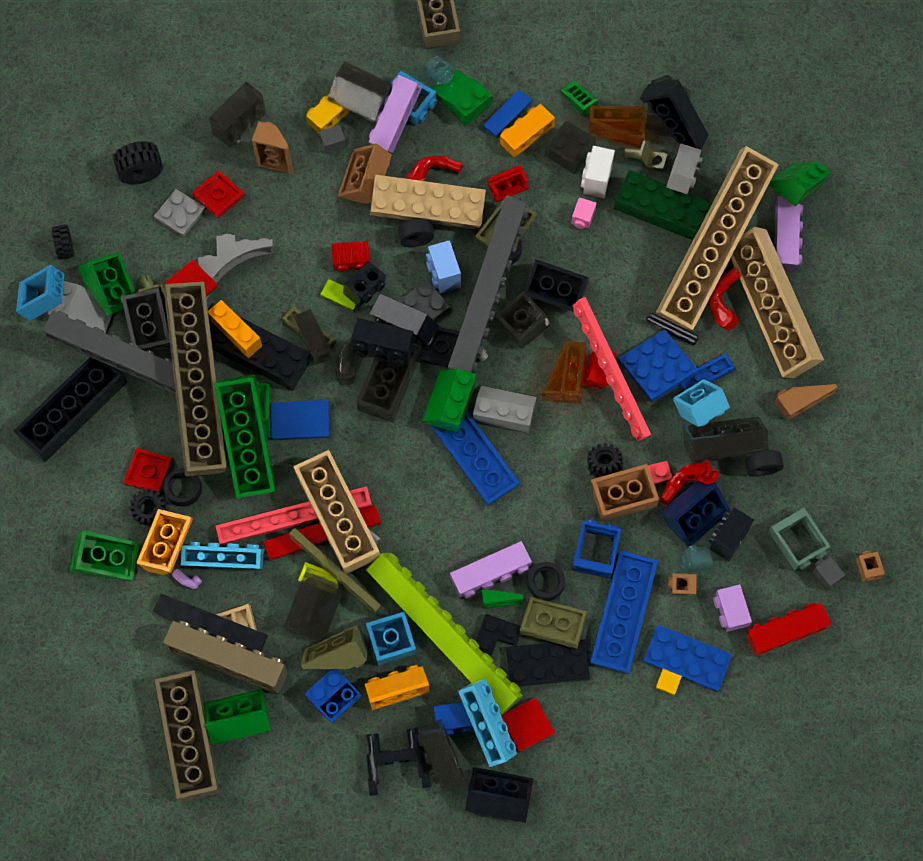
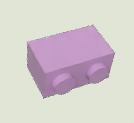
M741 585L717 590L713 601L716 609H720V624L722 627H725L726 632L750 626L752 620Z

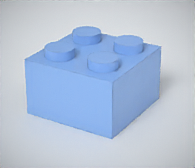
M450 240L428 246L426 265L429 273H432L434 288H438L439 294L461 288V272Z

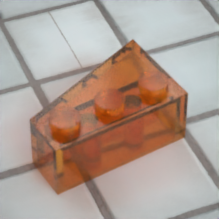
M590 105L589 132L641 148L642 142L645 140V107Z
M566 341L556 361L555 368L550 373L545 388L541 391L544 401L581 404L588 352L585 342Z

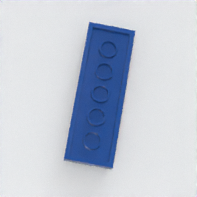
M466 411L459 434L430 425L488 506L520 485L518 479L468 411Z
M620 550L590 664L625 674L630 673L658 560Z

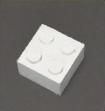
M593 146L592 152H588L581 187L584 188L583 194L605 199L615 150Z

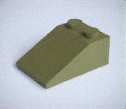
M356 625L305 648L301 666L303 669L357 668L367 661L369 644L359 626Z

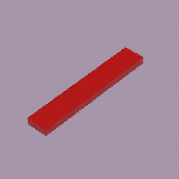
M375 505L359 510L368 528L381 524ZM320 523L298 530L315 546L329 542ZM289 533L264 541L270 561L302 551L290 539Z

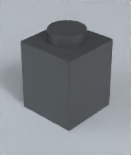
M340 125L319 131L320 140L326 154L346 148V141H348L347 133L345 130L342 131Z
M832 557L826 560L824 558L820 559L814 564L816 567L812 571L826 590H829L846 576Z

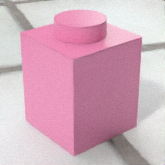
M579 197L572 215L571 224H574L579 229H589L597 203Z

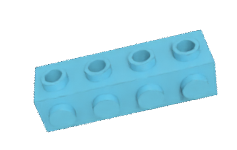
M188 542V546L182 545L181 565L263 569L264 549H259V545L247 544V548H239V544L227 543V547H219L220 543H208V546H200V542Z
M486 678L471 683L459 690L458 693L489 767L504 763L517 755L515 744L510 738L507 725L502 719L499 706L494 700L491 687L487 683Z

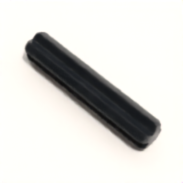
M649 313L646 318L648 324L658 329L666 330L667 333L691 345H695L698 341V335L653 313Z

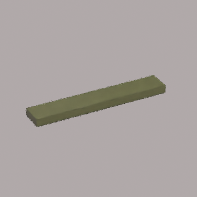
M296 528L289 533L292 541L376 616L379 614L381 605Z

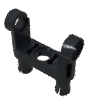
M412 728L406 730L409 743L407 749L389 752L381 751L379 734H373L374 742L372 741L371 734L366 735L369 751L366 760L370 796L378 795L377 785L379 780L377 766L394 764L396 761H399V763L417 761L419 778L422 779L423 788L431 787L425 748L421 746L419 728H414V737L412 735Z

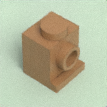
M871 551L860 553L856 562L862 583L881 579L885 572L879 553H871ZM866 564H869L871 569L867 570Z
M673 573V577H669V589H672V594H697V573ZM680 580H686L687 585L685 587L680 586Z

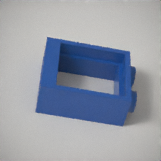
M594 520L583 521L572 570L611 578L621 529L613 524H606L605 526L598 524ZM585 531L614 538L608 565L580 559Z

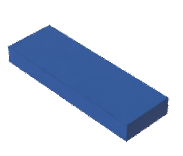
M518 89L483 125V128L495 138H498L502 131L508 128L532 103V99Z
M725 353L698 367V374L680 386L685 391L703 379L712 383L735 371L736 368Z

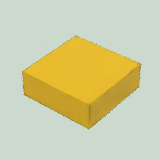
M663 669L656 689L675 695L682 676Z

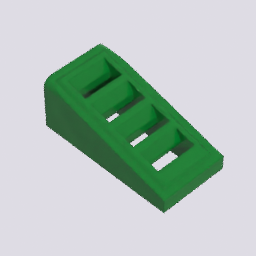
M575 80L561 89V93L582 116H585L597 107L598 101ZM573 87L576 88V89H575L574 91H572L571 93L568 92V90H570L571 88H573Z
M482 589L483 608L520 605L523 603V595Z

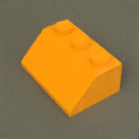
M158 509L137 564L148 572L160 575L170 574L193 518Z
M418 665L406 668L407 671L399 673V671H394L382 679L379 677L369 679L368 683H365V688L372 710L430 693L429 683L423 666L418 667Z

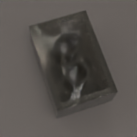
M245 82L209 118L213 135L229 148L233 144H237L241 136L245 132H249L253 124L257 120H261L265 115L266 110L262 93L248 82Z

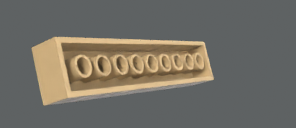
M747 146L739 151L655 313L656 315L688 331L694 329L779 164Z

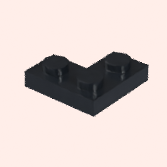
M485 614L476 639L479 649L492 657L497 640L517 646L521 635V626Z

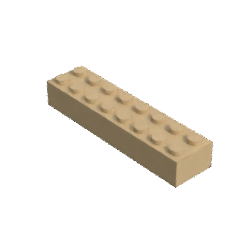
M753 227L742 235L731 256L734 267L742 275L740 281L782 377L795 378L821 363L824 359L767 230Z

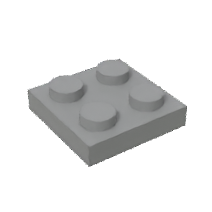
M175 189L154 215V218L185 237L205 212L206 208Z

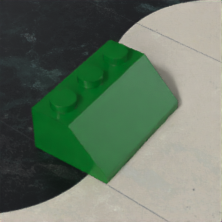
M818 161L794 163L771 179L768 185L796 207L823 186L831 171Z
M461 369L440 370L422 423L459 434L476 384V374Z
M263 688L204 703L205 726L211 745L223 744L226 741L243 739L246 736L263 734L271 730Z

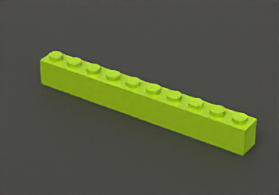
M382 553L366 571L471 683L486 678L487 683L491 687L494 700L499 706L500 714L507 713L523 697L519 686L514 682L511 683L506 678L507 674L492 663L493 659L479 649V644L465 634L466 631L461 625L454 623L451 614L438 606L439 602L431 595L429 596L424 591L425 587L411 577L412 573L398 563L399 560L394 554Z

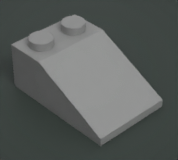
M64 281L62 304L48 311L49 316L52 311L64 312L73 320L79 319L91 328L98 327L102 329L105 334L113 314L106 315L88 288Z

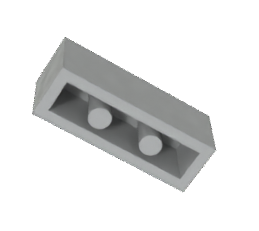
M680 144L666 188L688 194L689 188H693L703 159L700 157V149Z

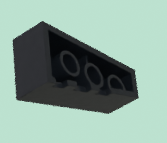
M679 79L648 84L640 97L643 103L647 102L651 107L650 111L660 117L662 120L661 124L672 131V136L679 145L684 144L701 150L709 135Z

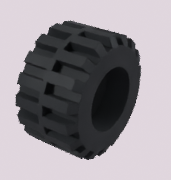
M138 141L122 146L113 155L118 179L122 183L133 185L146 183L157 178L163 171L159 150L152 142Z

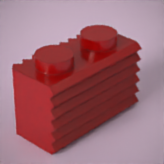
M368 241L331 244L333 270L346 272L348 269H356L359 271L370 262Z

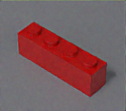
M813 602L805 605L801 611L797 612V609L787 612L783 618L779 619L776 616L769 619L767 624L761 626L758 623L749 627L750 630L746 636L755 656H759L826 630L832 624L822 603L815 604Z

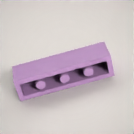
M400 75L394 79L392 91L384 101V109L377 117L376 127L370 132V143H377L385 150L393 153L423 86Z
M778 196L775 203L774 248L784 270L796 272L798 266L802 264V255H799V249L802 248V238H799V234L803 228V221H800V216L803 214V205L798 204L795 207L784 197Z
M522 541L451 572L450 578L459 597L468 599L474 596L476 591L480 589L488 590L494 586L493 583L498 581L503 583L510 580L513 574L519 573L520 575L530 570L529 567H531L532 561Z

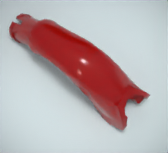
M447 155L424 157L415 164L406 179L426 182L425 177L428 171L436 167L443 170L445 168L460 174L463 163L452 160Z
M735 267L726 275L720 277L709 298V306L716 323L729 331L737 326L738 318L731 309L725 306L722 301V295L730 288L729 286L742 276Z
M708 460L703 461V463L685 465L665 484V490L659 497V501L663 505L668 506L675 494L680 491L686 482L699 481L703 484H712L719 477V472L710 466V461Z

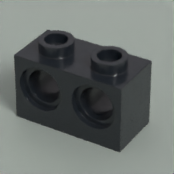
M369 262L344 283L343 294L360 307L362 304L368 303L376 292L383 290L386 275Z

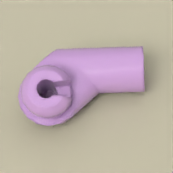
M179 569L172 573V577L181 585L191 589H197L198 585L202 583V580L197 575L190 579Z

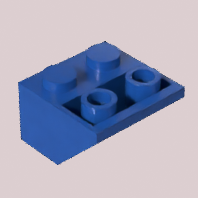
M331 669L305 693L306 698L331 724L362 697L338 669Z

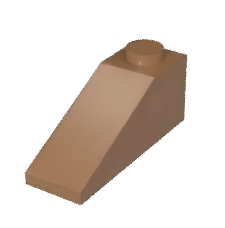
M836 384L793 387L788 391L784 389L777 394L775 404L785 419L789 421L833 395L838 387Z

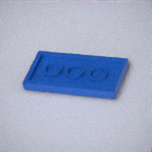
M657 625L643 662L662 670H668L682 676L686 680L718 692L733 654Z

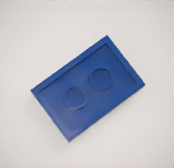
M329 401L271 403L272 441L330 438Z

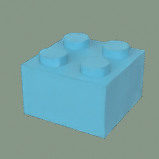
M705 379L673 398L680 416L697 427L706 425L709 420L722 415L725 410L730 408L723 389Z

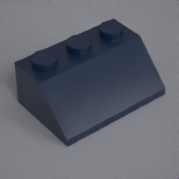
M696 481L665 507L660 514L667 526L689 548L722 520L727 511L731 512L716 483L703 484Z

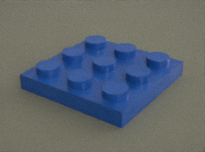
M666 330L661 331L619 357L620 364L651 403L698 374L696 366Z

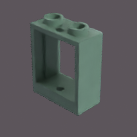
M805 508L773 525L769 530L770 535L794 571L799 568L804 570L811 565L810 561L824 558L828 555L827 551L831 547ZM802 522L819 549L798 561L780 534Z

